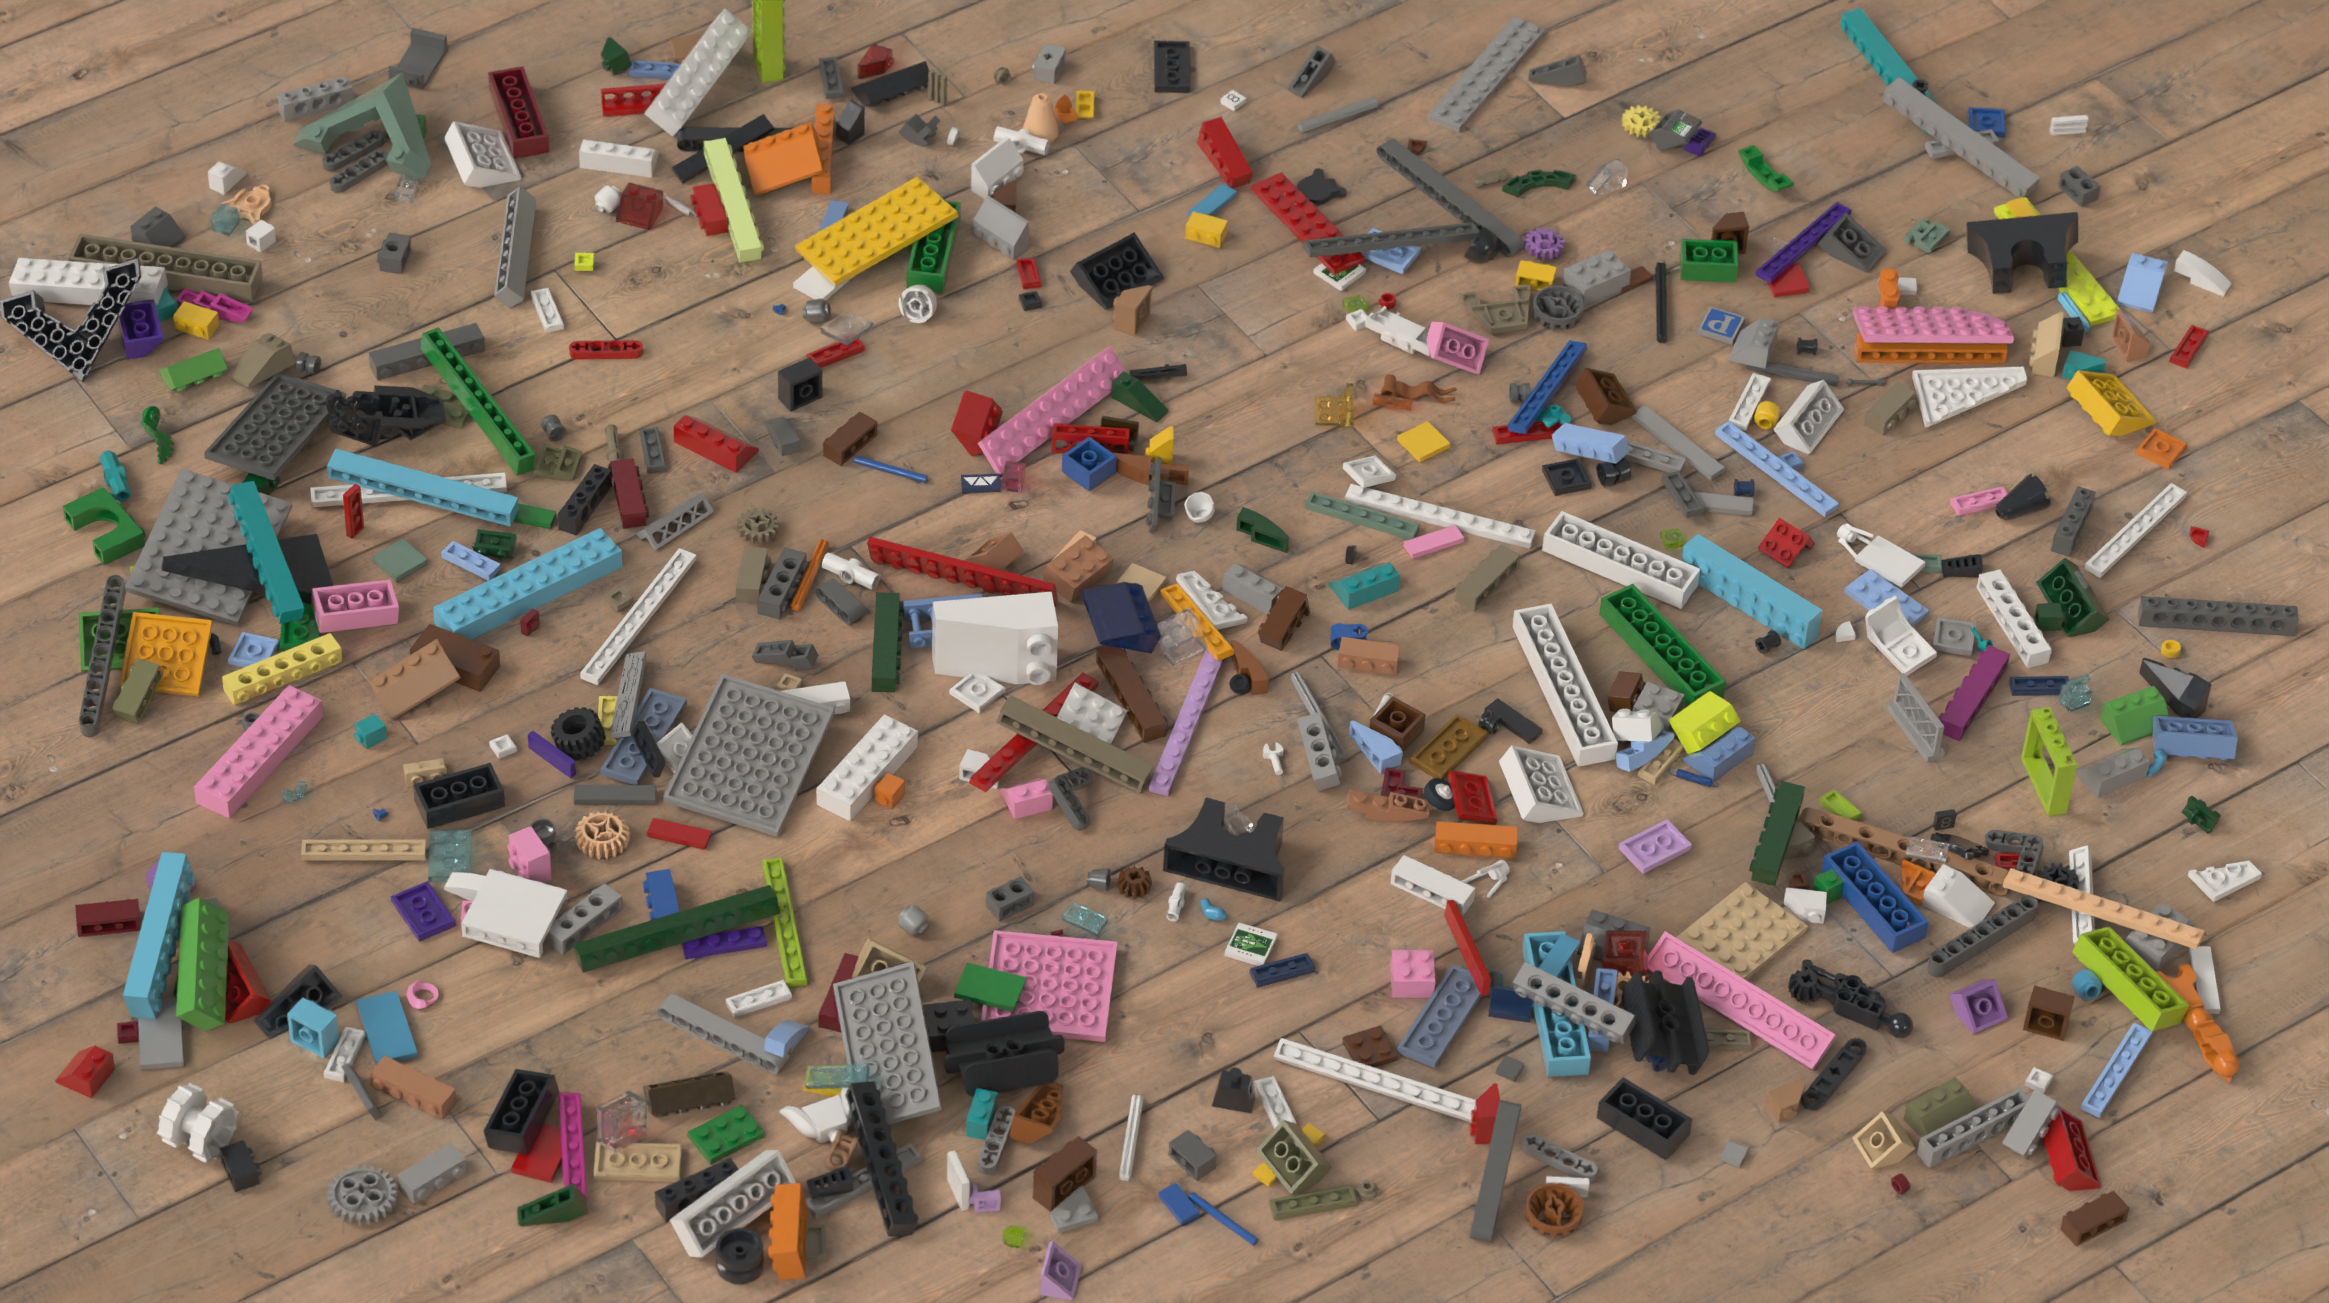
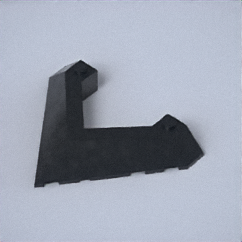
M139 259L103 269L105 287L101 291L102 295L96 303L92 304L86 313L87 317L75 330L46 314L44 299L34 290L0 300L1 318L75 377L84 382L141 278Z

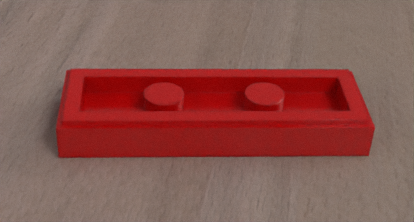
M2191 325L2171 355L2169 362L2187 369L2207 338L2209 331Z
M855 335L808 353L806 356L807 358L810 357L820 368L864 352L865 346Z
M356 483L343 494L346 536L351 539L364 529L361 486Z
M658 818L652 819L647 830V837L706 850L712 835L711 830Z

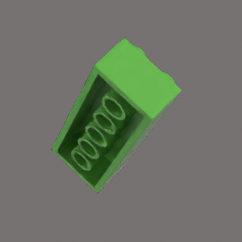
M197 898L181 906L176 1017L207 1032L225 1024L229 912L201 898Z

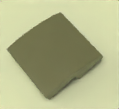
M544 443L533 475L554 480H572L582 451L566 445L563 446V449H559Z

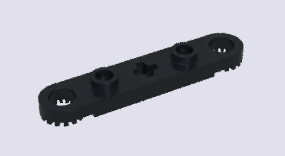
M1850 1038L1812 1082L1807 1091L1804 1092L1802 1105L1806 1109L1811 1111L1819 1110L1865 1056L1866 1042H1863L1860 1038ZM1858 1046L1861 1048V1050H1857L1856 1052V1050L1853 1051L1851 1047ZM1808 1098H1815L1818 1102L1810 1103Z

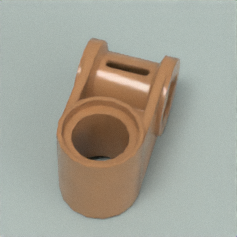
M841 1129L838 1130L825 1163L829 1171L846 1166L858 1142V1137L853 1138L842 1133ZM832 1157L840 1158L842 1164L839 1166L835 1165L832 1162Z

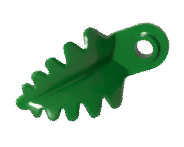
M150 406L144 409L141 424L145 432L155 439L158 445L157 452H159L157 463L162 464L168 460L166 456L171 457L169 451L174 452V449L170 446L174 445V442L170 440L172 439L171 436L157 429L161 416L160 410L156 406Z

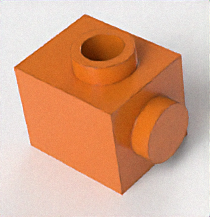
M887 773L874 786L875 802L893 809L905 794V780Z

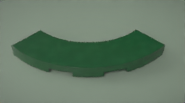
M1542 170L1529 171L1525 175L1515 176L1502 187V192L1519 198L1526 191L1537 187L1549 186L1568 190L1576 180V175L1559 170H1553V172H1543Z

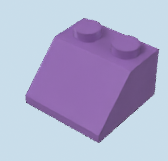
M1982 979L1949 994L1956 1015L1972 1033L2008 1019L1995 979Z

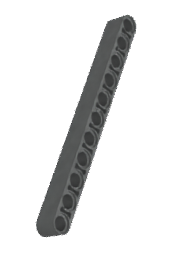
M1391 139L1377 147V154L1382 161L1462 223L1474 222L1479 231L1484 226L1491 230L1498 239L1496 250L1504 256L1510 258L1525 248V243L1518 234L1397 140Z

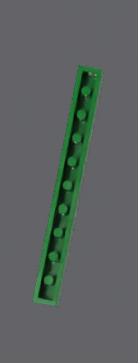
M438 327L422 333L420 349L514 473L518 476L534 470L535 452L441 329Z

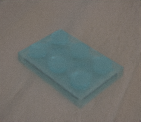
M471 830L430 831L428 882H447L452 872L470 873Z

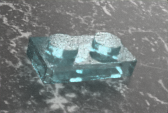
M1072 902L1062 914L1063 921L1095 936H1098L1108 923V917L1075 902Z

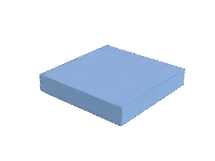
M242 632L228 658V664L247 667L272 657L280 646V640Z

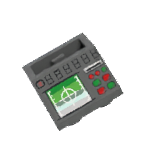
M1678 109L1666 113L1649 132V135L1660 151L1664 149L1671 150L1677 145L1683 146L1690 141V137L1698 132V128L1703 122L1701 119Z

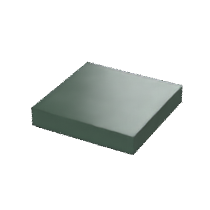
M404 538L372 556V561L395 582L428 564L427 559Z

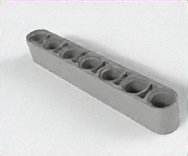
M670 994L657 1009V1014L662 1020L771 1074H777L790 1058L788 1052L784 1057H780L765 1051L764 1038L674 994Z

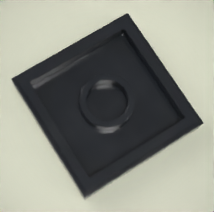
M1578 458L1542 465V472L1555 496L1591 489V482Z

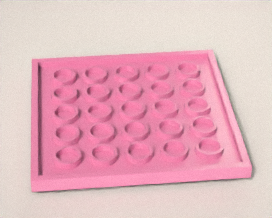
M994 930L989 968L1026 977V984L1014 1012L983 1005L981 1021L1028 1012L1044 1011L1049 1017V1027L1053 1036L1062 1035L1063 1038L1105 1042L1117 942Z

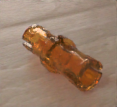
M1375 393L1373 405L1389 407L1391 410L1397 408L1410 411L1412 399Z

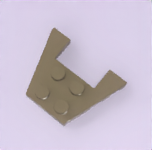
M1530 284L1513 287L1516 300L1481 304L1476 291L1460 293V301L1490 334L1527 329Z

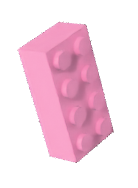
M390 579L312 588L311 606L320 633L398 624L399 605Z

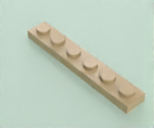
M426 839L302 840L301 860H425Z

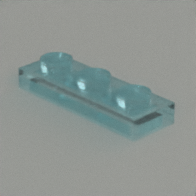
M868 1064L807 1066L804 1086L806 1089L848 1088L850 1083L868 1082L870 1068Z

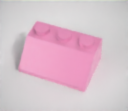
M1431 322L1427 337L1431 358L1476 375L1480 374L1489 339L1444 322Z

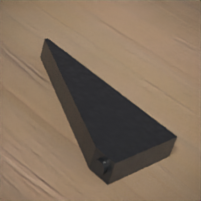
M310 534L277 539L302 603L311 604L312 588L333 586L318 535ZM246 544L165 556L162 560L161 569L164 572L265 594L266 588L260 583L259 571L254 568L252 553L248 552Z

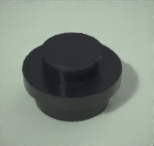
M1243 674L1234 675L1229 682L1230 689L1237 694L1246 692L1249 688L1248 678Z

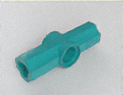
M110 450L104 451L99 458L106 485L111 488L115 500L120 502L127 501L131 496V491L127 483L125 469L123 465L120 466L115 452Z

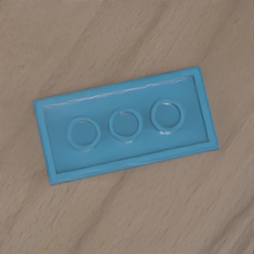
M397 991L356 1000L359 1015L376 1065L383 1056L397 1062L418 1057Z

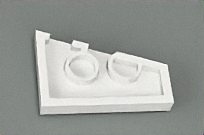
M2250 861L2226 864L2225 867L2216 869L2214 867H2207L2205 871L2199 872L2196 869L2189 870L2188 877L2213 902L2261 879L2262 875Z

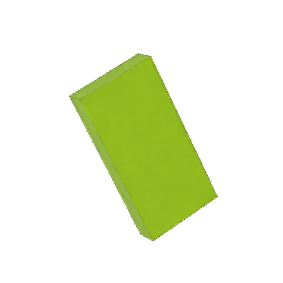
M1835 789L1822 796L1819 800V803L1832 814L1857 821L1862 816V812Z

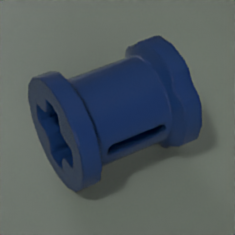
M1734 479V496L1748 494L1750 497H1753L1754 479L1750 481Z

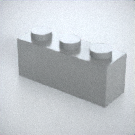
M2035 1089L2002 1144L2025 1159L2033 1156L2038 1148L2036 1144L2039 1139L2044 1138L2049 1130L2047 1126L2050 1121L2055 1120L2058 1116L2060 1105L2057 1101Z
M450 1143L398 1174L399 1189L413 1204L424 1200L433 1192L444 1188L448 1183L467 1173L466 1159Z

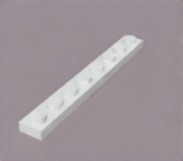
M2172 483L2168 485L2085 563L2084 569L2101 578L2186 498L2187 492Z

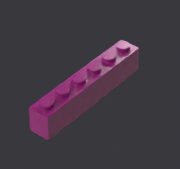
M1988 645L1985 652L1981 651L1977 664L1973 663L1970 669V675L1964 677L1961 684L1962 687L1956 689L1953 701L1949 700L1945 713H1941L1938 718L1944 725L1943 735L1957 741L1962 739L2008 668L2009 653Z

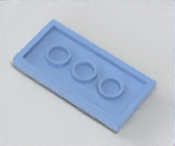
M1871 569L1844 589L1846 595L1867 610L1876 608L1886 599L1897 596L1902 613L1912 627L1929 614L1927 608Z

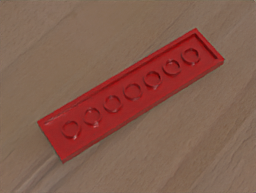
M1282 172L1251 185V191L1303 244L1306 240L1344 236ZM1354 252L1351 254L1326 255L1316 258L1335 275L1363 263L1365 256L1361 252Z

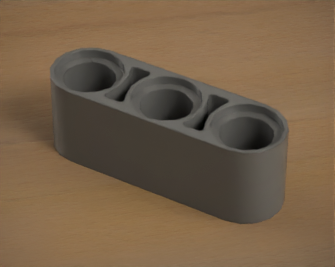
M831 578L815 588L818 599L845 624L849 625L865 616L866 612L861 602L835 579Z

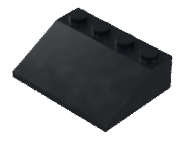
M1135 232L1077 262L1070 270L1078 285L1105 310L1113 307L1115 298L1119 297L1124 290L1147 285L1152 286L1164 279V276Z

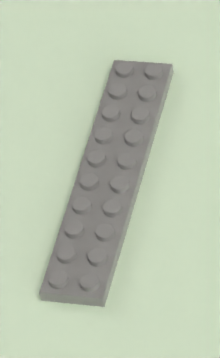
M1514 16L1430 111L1428 120L1459 133L1545 35V28Z

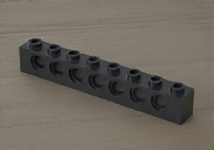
M875 1081L850 1083L845 1096L887 1236L912 1235L916 1226H918L919 1219L913 1209V1198L909 1195L907 1189V1179L904 1178L902 1173V1162L898 1160L896 1143L893 1142L891 1137V1126L887 1124L886 1110L882 1107L880 1101V1091L876 1088Z

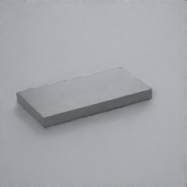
M177 997L161 999L162 1007L157 1012L156 1019L138 1017L141 1070L184 1066L182 1021L176 1017Z

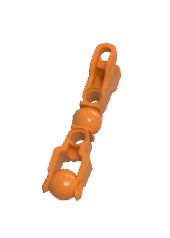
M2189 964L2179 966L2177 978H2169L2162 971H2156L2190 1005L2183 1021L2194 1032L2193 1036L2203 1053L2206 1063L2226 1082L2232 1081L2233 1075L2240 1068L2239 1058L2233 1051L2228 1034L2223 1033L2211 1018V1014L2204 1009V1004L2194 988L2197 976Z

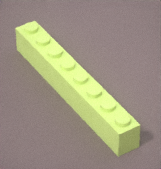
M726 138L704 141V156L728 219V229L739 263L761 259V251H764L763 241L758 238V226H754V214L749 211V199H745L746 191L744 185L741 186L740 172L736 171L737 163L736 159L732 158V147L727 144Z

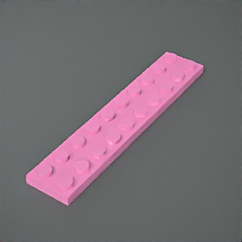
M1111 346L1098 353L978 442L996 474L1004 473L1051 438L1054 423H1071L1112 392V381L1123 371H1126Z
M1666 931L1642 964L1645 969L1652 973L1655 970L1662 971L1663 979L1668 983L1682 985L1687 977H1692L1695 981L1699 1002L1745 1030L1751 1031L1758 1038L1812 1071L1815 1070L1836 1039V1035Z

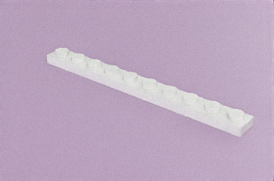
M505 473L444 477L500 493L507 492ZM353 484L310 488L312 507L344 505L343 494ZM361 487L362 504L409 500Z
M1350 484L1345 496V501L1352 504L1446 528L1456 525L1459 531L1529 549L1535 537L1536 530L1366 487L1362 488L1354 484Z
M680 548L676 551L581 671V679L599 685L695 563L696 554Z
M1280 1038L1273 1056L1274 1060L1471 1122V1110H1474L1476 1101L1474 1099Z

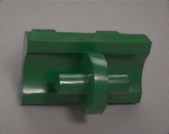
M2194 796L2188 798L2187 805L2181 812L2188 818V823L2198 825L2206 833L2212 832L2221 817L2217 811H2211L2203 800H2198Z

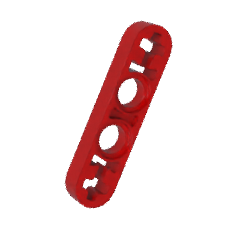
M637 340L574 341L569 345V354L573 359H636L643 355V344ZM594 348H599V349H601V351H598V352H595V351H592V350H593ZM613 348H619L620 350H619V351H612L611 349H613Z

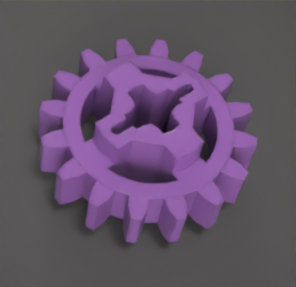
M1537 227L1536 231L1530 230L1524 239L1525 251L1529 252L1530 256L1536 255L1535 259L1542 257L1545 260L1548 257L1552 260L1553 256L1559 257V253H1562L1564 249L1563 236H1559L1558 231L1553 232L1552 228L1546 230V227H1543V230H1540Z

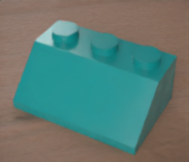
M1380 563L1331 581L1329 586L1349 610L1398 592L1400 574L1391 563Z

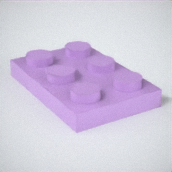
M1666 819L1620 842L1618 849L1644 874L1690 851L1692 844Z

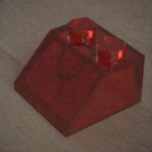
M628 182L621 195L616 222L651 230L664 207L663 191Z
M1606 930L1602 956L1603 969L1617 970V977L1618 972L1626 976L1627 971H1629L1630 976H1633L1637 971L1641 972L1642 977L1645 976L1646 978L1648 965L1647 931Z

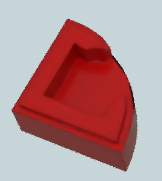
M2191 526L2189 532L2191 540L2198 546L2205 548L2209 530Z

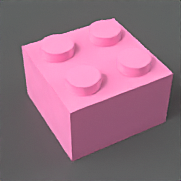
M530 826L510 834L509 844L507 845L510 853V858H508L510 867L518 872V876L542 883L550 881V852L533 828Z
M1392 950L1390 962L1392 998H1430L1435 989L1433 950Z

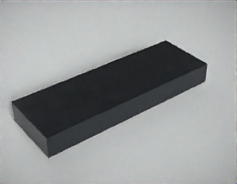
M1498 698L1484 710V712L1490 710L1494 716L1502 717L1501 725L1528 744L1543 732L1541 727Z
M638 721L632 733V738L652 776L660 777L666 761L645 721Z

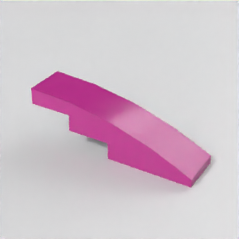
M184 288L176 299L178 306H181L183 302H188L218 312V319L245 323L253 311L252 307L221 293L215 297L204 291L197 294Z

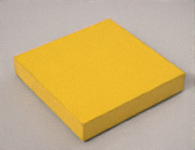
M1428 421L1397 435V441L1419 462L1449 449L1451 445Z

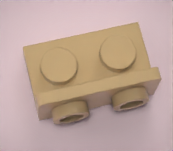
M443 758L403 764L407 787H413V784L447 775Z

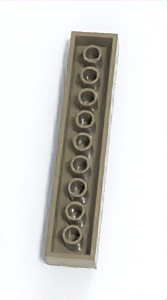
M79 234L68 258L69 261L105 264H121L139 259L140 266L165 268L168 290L182 292L186 288L197 294L204 291L215 297L221 293L234 300L253 302L263 278L262 264L259 260Z

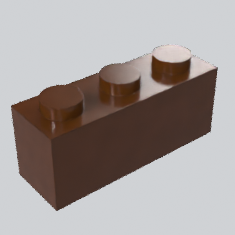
M859 411L847 423L839 427L833 435L825 439L823 442V456L842 466L877 436L878 421Z
M2115 1191L2102 1194L2096 1200L2090 1203L2086 1202L2074 1211H2068L2062 1218L2060 1230L2077 1247L2126 1222L2130 1208Z

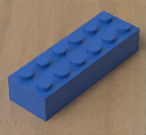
M1858 841L1824 856L1821 872L1824 873L1833 869L1844 881L1842 896L1892 953L1926 938L1929 921Z

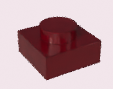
M534 608L520 619L521 633L523 635L529 636L540 625L539 611Z

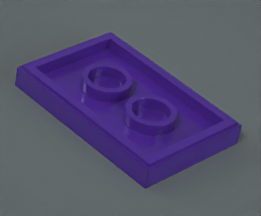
M428 881L391 896V902L419 942L456 927L455 919Z

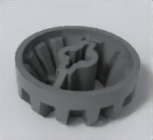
M1548 286L1539 290L1534 296L1532 312L1534 313V318L1543 327L1550 325L1551 330H1554V327H1560L1562 331L1566 326L1570 329L1580 322L1584 302L1582 297L1571 288Z

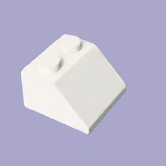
M1621 709L1612 717L1613 734L1616 740L1652 742L1664 729V724L1658 714L1645 709L1637 712L1630 711V709Z

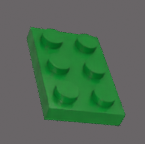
M742 1104L687 1131L688 1138L710 1165L765 1137L764 1130Z

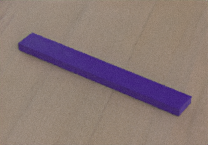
M1836 202L1758 268L1755 276L1772 283L1819 243L1845 213L1851 215L1852 210Z

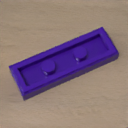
M535 731L528 734V748L570 779L576 775L575 760Z

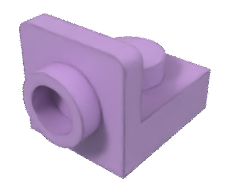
M972 1183L969 1204H973L974 1213L1000 1211V1191L978 1192L977 1183Z

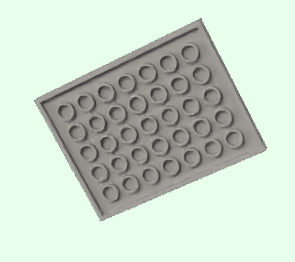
M185 469L180 470L125 585L127 593L238 626L253 591L164 572L161 569L162 560L165 556L246 544V538L241 535V525L234 516V507L228 501V494H230L231 485L233 484ZM259 493L278 539L292 509V502Z
M721 674L663 796V802L778 837L835 713V708Z

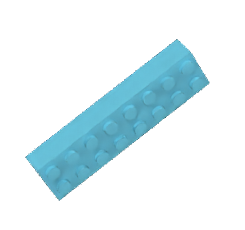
M1700 534L1694 536L1684 545L1682 561L1701 569L1698 583L1701 587H1704L1761 624L1776 631L1779 635L1802 649H1805L1818 638L1822 609Z
M161 853L123 993V998L131 1017L156 1019L157 1012L161 1010L162 993H165L167 989L166 978L167 975L171 974V960L176 955V941L180 939L181 906L190 902L191 886H194L196 879L186 854Z
M1565 931L1524 934L1522 948L1524 961L1539 968L1560 935H1566ZM1570 960L1559 979L1576 986ZM1534 985L1532 988L1539 989L1541 985ZM1555 993L1550 997L1557 998L1559 994ZM1533 1001L1547 1077L1589 1075L1591 1057L1584 1025H1578L1572 1022L1569 1017L1557 1015L1551 1008L1547 1006L1541 1007ZM1572 1002L1568 1006L1575 1007L1578 1003Z

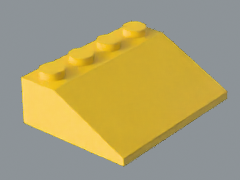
M2078 370L2066 387L2071 393V397L2082 405V409L2092 416V420L2103 428V432L2108 436H2124L2157 423V420L2115 374Z

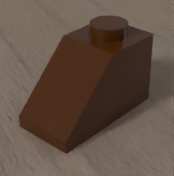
M1013 180L995 191L994 199L1016 213L1017 181Z

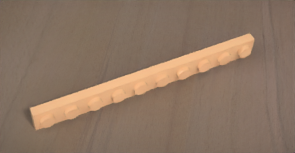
M2012 868L2003 881V887L2196 950L2204 937L2205 930Z

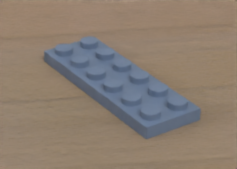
M649 688L636 710L632 733L638 721H645L657 743L666 735L669 728L675 725L687 705V699ZM632 735L618 739L601 767L600 775L632 785H639L648 770V766Z
M1454 964L1450 966L1399 1044L1397 1053L1432 1068L1437 1066L1481 998L1470 971Z

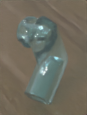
M299 781L292 792L289 789L283 790L281 798H283L285 803H292L302 799L307 783Z

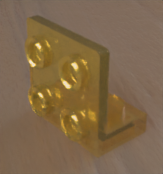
M1346 383V391H1342V397L1315 396L1316 425L1354 426V383Z

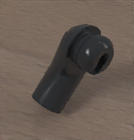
M211 632L209 645L212 654H221L219 637Z

